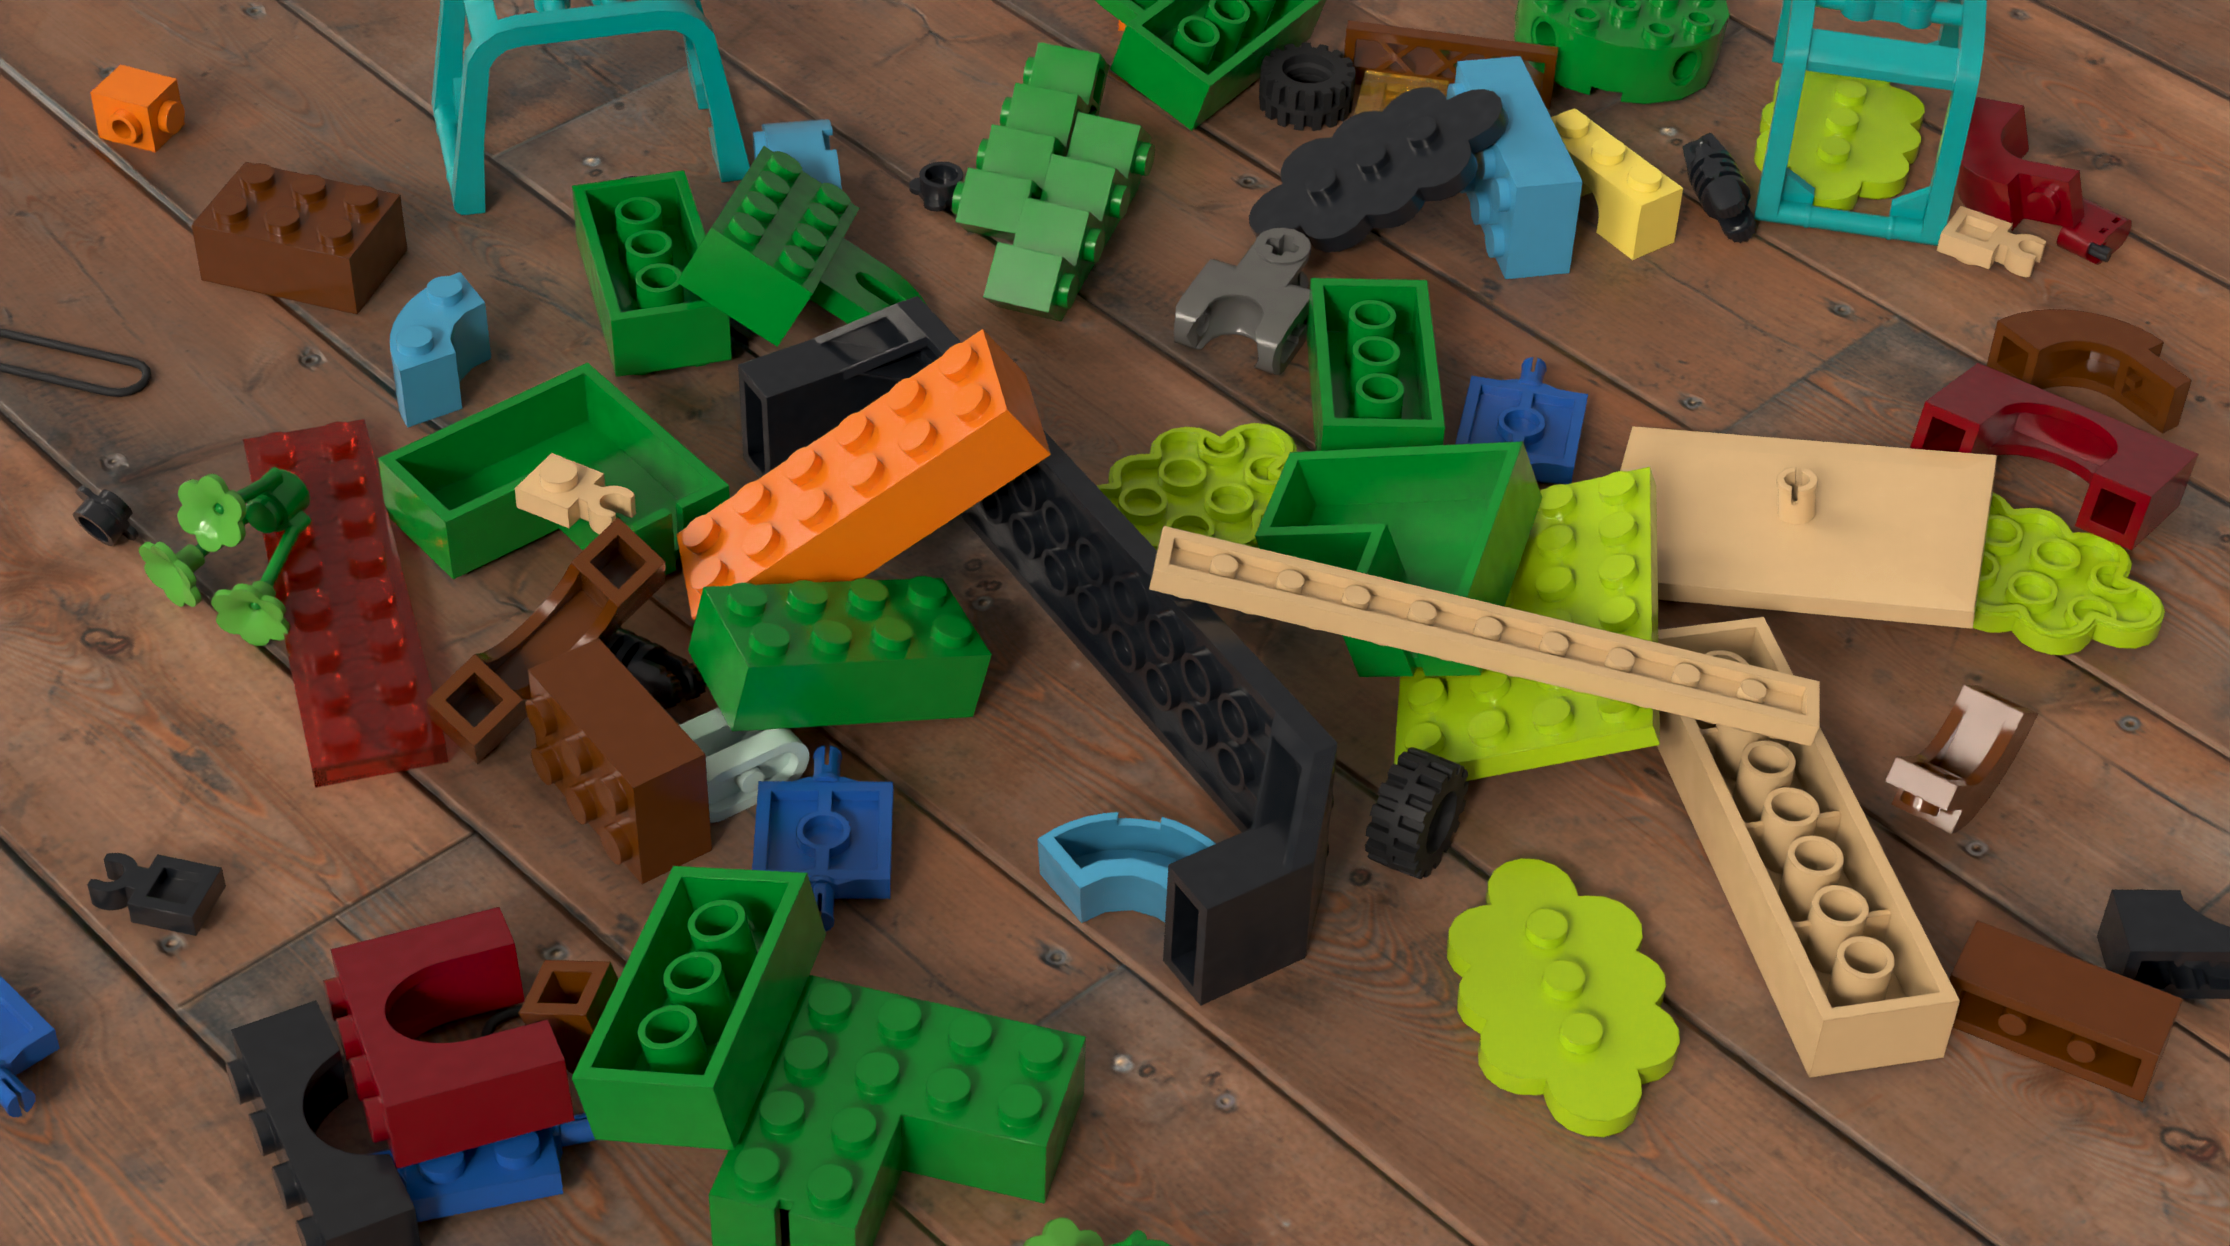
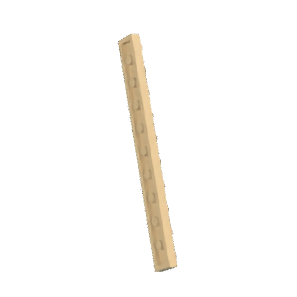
M1163 526L1149 590L1803 745L1812 746L1820 728V681Z

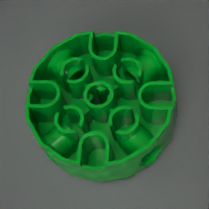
M1518 0L1514 18L1516 25L1514 40L1515 42L1559 47L1554 81L1565 88L1589 95L1592 86L1605 91L1622 93L1620 102L1651 104L1681 100L1706 87L1719 58L1730 14L1726 0ZM1528 61L1534 69L1544 73L1545 63Z

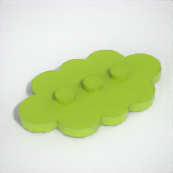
M1805 71L1787 167L1815 188L1812 206L1850 211L1856 205L1859 197L1879 200L1891 198L1901 193L1907 183L1909 165L1915 162L1919 154L1921 135L1918 132L1923 123L1924 104L1909 91L1891 87L1890 82ZM1780 77L1775 83L1773 102L1767 104L1761 114L1759 125L1761 135L1757 139L1754 153V163L1761 172Z
M1251 423L1240 425L1227 431L1220 437L1201 428H1174L1160 434L1152 442L1150 454L1130 455L1116 461L1110 468L1108 483L1096 486L1156 550L1158 549L1163 526L1259 548L1255 534L1290 452L1297 451V447L1291 436L1269 424Z
M1993 492L1973 624L1974 629L1992 633L2012 631L2021 643L2035 651L2050 655H2069L2079 652L2092 639L2116 648L2136 649L2149 645L2158 637L2165 609L2161 599L2151 589L2128 579L2132 563L2129 554L2120 545L2092 533H2073L2061 517L2048 510L2040 508L2013 509L2003 497Z
M1524 858L1505 862L1493 871L1488 881L1485 898L1486 905L1467 909L1458 915L1448 932L1447 960L1453 970L1462 977L1458 989L1457 1011L1465 1024L1480 1033L1478 1064L1485 1077L1500 1089L1518 1095H1544L1546 1105L1554 1119L1570 1131L1590 1137H1607L1621 1133L1633 1124L1639 1111L1642 1097L1641 1085L1660 1080L1671 1071L1677 1058L1680 1044L1679 1028L1671 1015L1660 1008L1666 989L1665 974L1656 962L1640 953L1643 938L1642 924L1636 914L1623 903L1604 896H1578L1575 885L1568 874L1554 864L1539 859Z

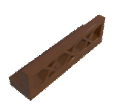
M1348 20L1344 58L1349 57L1353 62L1356 72L1355 84L1403 91L1431 87L1440 90L1447 96L1448 85L1455 83L1457 61L1521 56L1546 108L1550 110L1559 47ZM1528 61L1545 63L1544 73L1534 69Z

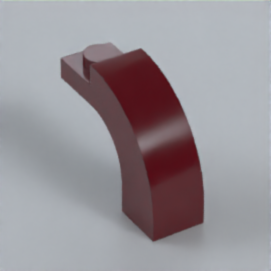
M1976 97L1956 182L1957 192L1964 206L2012 223L2011 230H2014L2023 219L2074 229L2085 217L2080 170L2022 159L2029 151L2024 105Z

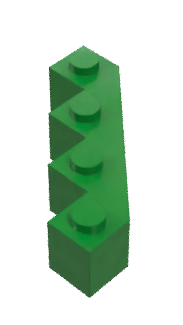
M1038 42L1035 57L1029 56L1026 61L1023 84L1015 82L1013 96L1006 97L1003 102L1000 126L992 124L989 139L983 138L979 145L976 159L977 169L968 167L965 182L959 181L955 187L952 199V212L957 215L955 222L967 232L1014 241L1025 197L1036 200L1041 199L1052 154L1067 157L1078 112L1095 116L1099 115L1110 66L1100 53Z
M1078 112L1067 157L1055 154L1051 156L1041 199L1036 200L1025 197L1013 245L997 242L983 298L996 307L1060 322L1063 320L1068 309L1073 306L1076 296L1093 266L1099 261L1102 251L1120 220L1124 218L1128 206L1139 189L1141 177L1148 176L1152 169L1155 145L1150 143L1152 137L1141 125Z

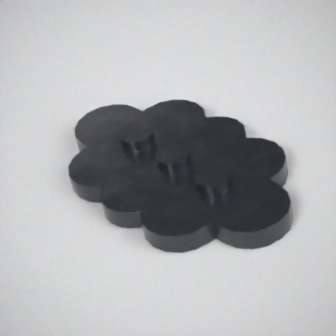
M1423 87L1402 93L1393 99L1382 112L1367 111L1353 115L1337 128L1331 138H1317L1302 144L1292 151L1284 160L1280 170L1283 184L1261 196L1253 205L1249 214V226L1256 238L1262 232L1272 228L1294 229L1303 233L1315 249L1327 253L1340 252L1352 248L1364 240L1373 228H1395L1403 225L1415 217L1425 201H1442L1455 196L1469 185L1478 169L1475 154L1494 144L1506 130L1509 120L1505 106L1495 92L1486 89L1469 90L1447 100L1440 90Z

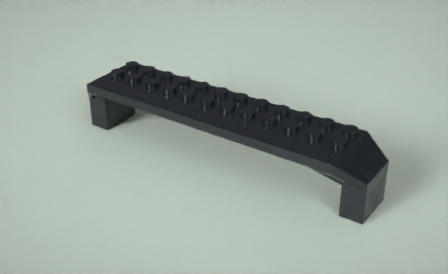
M916 296L816 338L738 364L744 461L761 478L785 462L796 450L809 446L837 427L847 416L861 411L888 393L899 381L912 377L943 356L950 347L962 342ZM1044 431L1051 455L961 513L960 516L1242 832L1168 864L1163 961L1200 1006L1306 957L1323 891L1326 857L1329 854L1328 836L1331 809L1334 806L1333 786L1338 743L1207 603L1149 590L1157 550Z

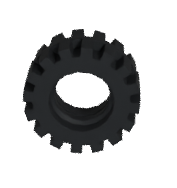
M1292 43L1285 45L1284 51L1279 48L1272 50L1271 55H1266L1261 65L1259 84V106L1261 111H1265V116L1270 120L1278 118L1277 124L1280 126L1294 125V130L1303 131L1304 127H1311L1312 131H1318L1322 129V125H1326L1329 128L1337 126L1338 120L1344 122L1348 118V114L1351 113L1353 107L1356 72L1352 60L1349 57L1343 58V52L1337 49L1332 52L1328 51L1329 46L1322 44L1315 48L1311 47V43H1302L1301 47H1295Z
M1411 747L1408 748L1407 752L1403 751L1398 756L1397 765L1392 764L1387 772L1388 779L1386 783L1382 782L1377 792L1379 798L1377 803L1372 806L1370 812L1372 821L1367 825L1365 836L1369 837V839L1365 843V851L1368 852L1367 857L1377 863L1422 879L1431 875L1432 868L1436 869L1441 862L1442 853H1447L1451 845V836L1453 832H1457L1460 824L1458 818L1465 808L1466 800L1463 798L1468 792L1469 782L1466 781L1468 772L1464 769V766Z

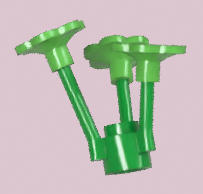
M272 467L259 480L237 492L228 489L225 481L216 474L205 475L200 480H187L180 485L178 490L182 506L178 511L177 518L185 532L196 536L198 544L196 546L188 544L175 554L163 542L159 541L156 544L145 542L139 547V554L146 563L144 569L147 576L156 586L164 590L166 596L175 605L183 607L187 604L195 607L202 601V597L196 587L194 572L205 564L204 557L210 552H216L224 546L234 547L240 544L246 535L244 526L248 523L262 533L285 530L260 581H255L252 585L237 584L232 590H218L211 601L213 608L219 612L216 622L224 631L231 634H240L247 643L255 646H264L270 639L284 640L288 636L291 626L284 618L286 607L280 600L275 598L276 591L273 587L299 535L312 523L311 518L303 512L309 507L311 500L306 485L295 474L276 467Z

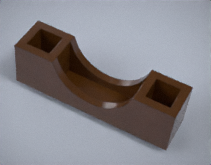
M617 517L571 561L555 589L521 626L493 648L483 653L474 654L426 700L430 719L470 758L479 764L527 717L525 703L531 699L528 669L597 638L604 643L665 584V561Z

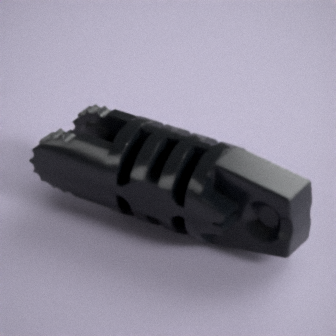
M1712 133L1703 135L1700 139L1685 144L1682 148L1688 178L1704 211L1709 217L1718 220L1728 239L1733 240V242H1748L1756 232V221L1748 206L1751 197L1750 189L1734 158Z
M620 626L604 642V645L664 709L677 706L676 703L681 702L680 699L685 698L686 701L693 700L706 692L705 688L707 685L693 662L689 663L686 659L667 651L666 648L655 642L652 643L647 638L638 636L634 632L623 629Z

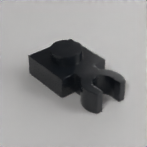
M108 853L103 859L107 877L114 881L104 882L90 879L87 884L91 902L97 908L119 910L128 907L132 923L197 936L226 887L222 867L157 854L150 867L145 868L138 866L132 857L122 853Z

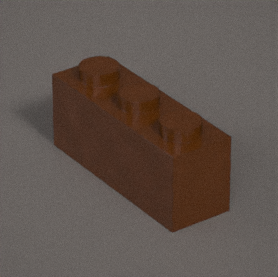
M1978 920L1949 979L1960 1000L1952 1028L2140 1102H2143L2183 1001L2182 998Z

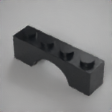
M315 1000L231 1029L237 1059L226 1063L228 1077L238 1103L241 1105L252 1101L256 1112L248 1114L261 1155L266 1156L275 1152L280 1163L272 1167V1174L285 1209L288 1210L299 1206L304 1217L295 1222L301 1245L421 1246L415 1207L390 1154L362 1155L344 1152L326 1144L315 1135L327 1115L349 1098L340 1049L317 1001Z

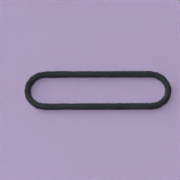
M0 328V337L132 366L142 372V377L137 383L129 387L109 388L0 363V372L110 397H124L140 392L148 385L151 379V370L148 365L136 358Z

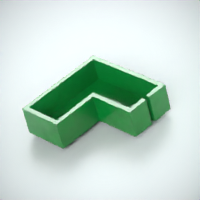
M588 362L378 458L386 515L452 579H456L557 529H560L582 550L600 535L591 529L589 521L581 518L572 527L567 528L517 508L515 487L551 453L604 473L605 486L625 487L635 494L636 515L630 518L616 513V518H620L665 561V575L676 570L675 560H681L676 534L685 529L692 520L707 514L730 498L729 485Z
M1523 441L1290 452L1257 529L1255 538L1260 549L1505 607L1542 501V495ZM1343 636L1359 677L1414 676L1417 667L1423 668L1425 676L1481 675L1483 668L1445 661L1424 654Z
M809 975L735 1150H728L709 1192L712 1246H782L780 1208L790 1210V1246H873L902 1171L1045 1204L1084 1095L1086 1036Z

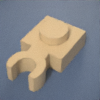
M1960 206L1941 232L1937 251L1955 257L1964 264L1978 265L1986 269H1990L1994 262L2004 264L2005 268L2013 274L2030 277L2035 262L2040 263L2042 260L2046 241L2031 234H2012V223Z
M553 453L515 487L517 508L567 528L572 527L581 518L589 521V525L594 532L601 534L616 519V513L630 518L636 515L635 494L631 490L621 486H605L604 473Z

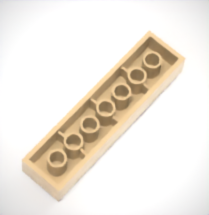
M1764 617L1658 630V641L1660 644L1793 675ZM1659 710L1660 745H1657L1658 750L1809 1078L1944 1058L1960 1000L1821 728H1819L1812 746Z

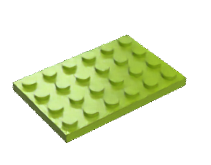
M1646 467L1627 472L1618 471L1599 478L1566 485L1556 484L1540 490L1542 501L1505 607L1659 643L1657 490L1651 468ZM1417 667L1414 676L1400 677L1394 764L1396 765L1398 756L1403 751L1407 752L1408 748L1414 747L1464 766V769L1468 772L1466 781L1660 745L1659 710L1643 708L1635 704L1576 692L1521 677H1512L1487 669H1483L1481 675L1425 676L1423 668Z

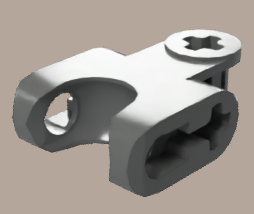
M1272 228L1262 232L1256 238L1254 244L1237 266L1216 259L1208 261L1176 305L1174 342L1201 350L1208 342L1221 335L1236 334L1246 336L1257 343L1258 358L1254 368L1274 375H1281L1307 340L1306 331L1310 289L1308 278L1302 272V269L1309 261L1311 255L1309 239L1303 233L1294 229Z

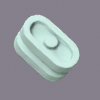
M719 707L683 724H679L706 756L710 823L722 821L756 805L758 781L798 780L805 772L809 762L807 747L789 728L731 731Z

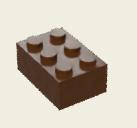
M245 162L191 224L201 280L357 315L408 250L400 194L377 190L370 186H358L325 179L314 174L306 175L273 168L262 163Z
M599 638L528 669L531 699L526 701L525 708L529 721L535 730L537 747L531 750V758L535 770L546 785L554 783L564 794L568 807L575 819L582 825L589 823L598 833L607 855L616 865L624 863L638 881L644 884L671 871L673 866H681L712 851L705 753Z

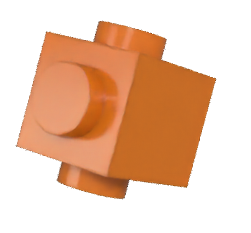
M120 64L90 92L98 135L101 139L156 153L185 125V109L181 103L176 78Z

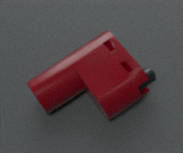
M2083 198L2085 217L2074 229L2068 227L2061 228L2057 238V246L2096 265L2103 261L2107 263L2111 254L2118 250L2127 239L2132 227V221Z

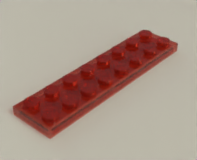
M365 419L333 422L320 427L290 432H273L260 437L243 439L251 483L259 480L272 467L290 471L304 482L310 494L309 507L303 512L311 518L312 523L299 535L273 588L276 591L275 598L280 600L286 607L284 618L291 626L288 634L283 633L315 788L447 763L448 755L443 730L430 719L426 700L433 694L388 510L384 503L383 490ZM285 530L262 533L268 564Z

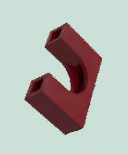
M1980 363L1975 364L1925 401L1910 446L1911 449L1997 456H2025L2043 460L2067 469L2089 484L2075 526L2129 550H2133L2179 507L2199 455L2196 452Z
M500 907L330 949L336 977L323 980L330 1014L333 1022L337 1023L343 1053L346 1061L350 1062L359 1101H363L373 1143L388 1141L397 1169L575 1121L565 1059L548 1019L461 1042L429 1043L414 1040L426 1031L441 1024L525 1001L515 942Z

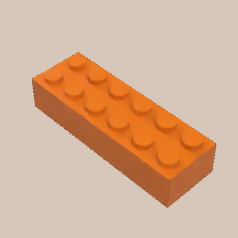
M982 329L964 342L950 347L943 356L912 377L899 381L888 393L861 411L847 416L837 427L809 446L796 450L785 462L758 480L747 483L737 494L707 514L692 520L685 529L676 534L692 619H696L703 587L732 586L736 583H750L754 585L788 584L800 580L840 582L864 578L1050 456L1051 453L1026 374Z

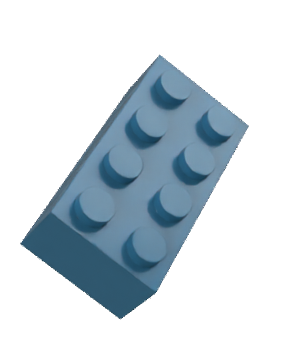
M1521 56L1457 61L1455 83L1448 85L1447 100L1469 90L1486 89L1493 91L1501 98L1509 120L1502 136L1494 144L1475 154L1478 165L1475 177L1460 192L1466 193L1470 201L1473 223L1482 227L1485 234V246L1488 256L1496 258L1505 279L1570 273L1583 181Z

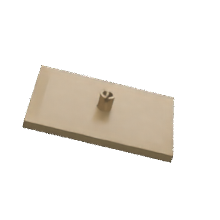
M1632 426L1620 471L1627 472L1650 467L1656 482L1658 600L1973 629L1996 474L1997 455Z

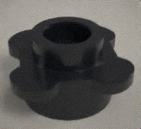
M950 162L927 164L920 170L919 177L910 181L909 191L923 199L924 208L927 210H951L955 187L959 181L963 182V171L959 166Z
M80 486L76 490V494L84 502L73 513V517L96 540L107 546H113L122 535L132 541L139 536L136 529L128 522L129 517L133 514L131 508L116 494L103 489L99 495H96L84 486Z

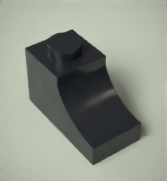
M2111 890L2097 934L2107 970L2182 999H2230V926L2215 922L2194 910L2183 900L2180 890Z

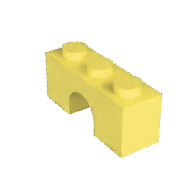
M1573 108L1551 117L1583 181L1581 197L1593 193L1599 212L1596 233L1632 260L1674 243L1683 188L1577 109Z

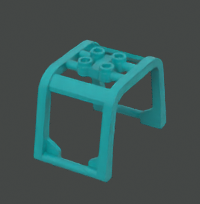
M440 0L431 104L437 127L436 132L439 136L444 159L446 179L449 183L455 211L461 215L486 213L484 141L489 71L497 57L507 50L522 46L658 30H672L683 34L689 79L698 109L709 108L711 127L708 128L711 149L721 182L742 180L750 165L711 22L704 15L701 1L639 0L626 2L627 0H591L595 6L570 8L571 0H534V7L538 12L518 14L498 20L493 0ZM466 15L472 40L465 50L463 64V46Z
M1783 0L1772 55V62L1782 63V70L1755 204V220L1938 246L1941 232L1948 222L1978 90L1984 53L1987 0H1948L1947 2L1936 0ZM1815 7L1840 10L1844 17L1856 22H1865L1872 19L1900 23L1910 29H1924L1929 27L1931 23L1941 24L1937 41L1924 44L1814 29L1813 20ZM1805 71L1951 90L1930 186L1892 199L1888 216L1812 206L1815 188L1787 167Z

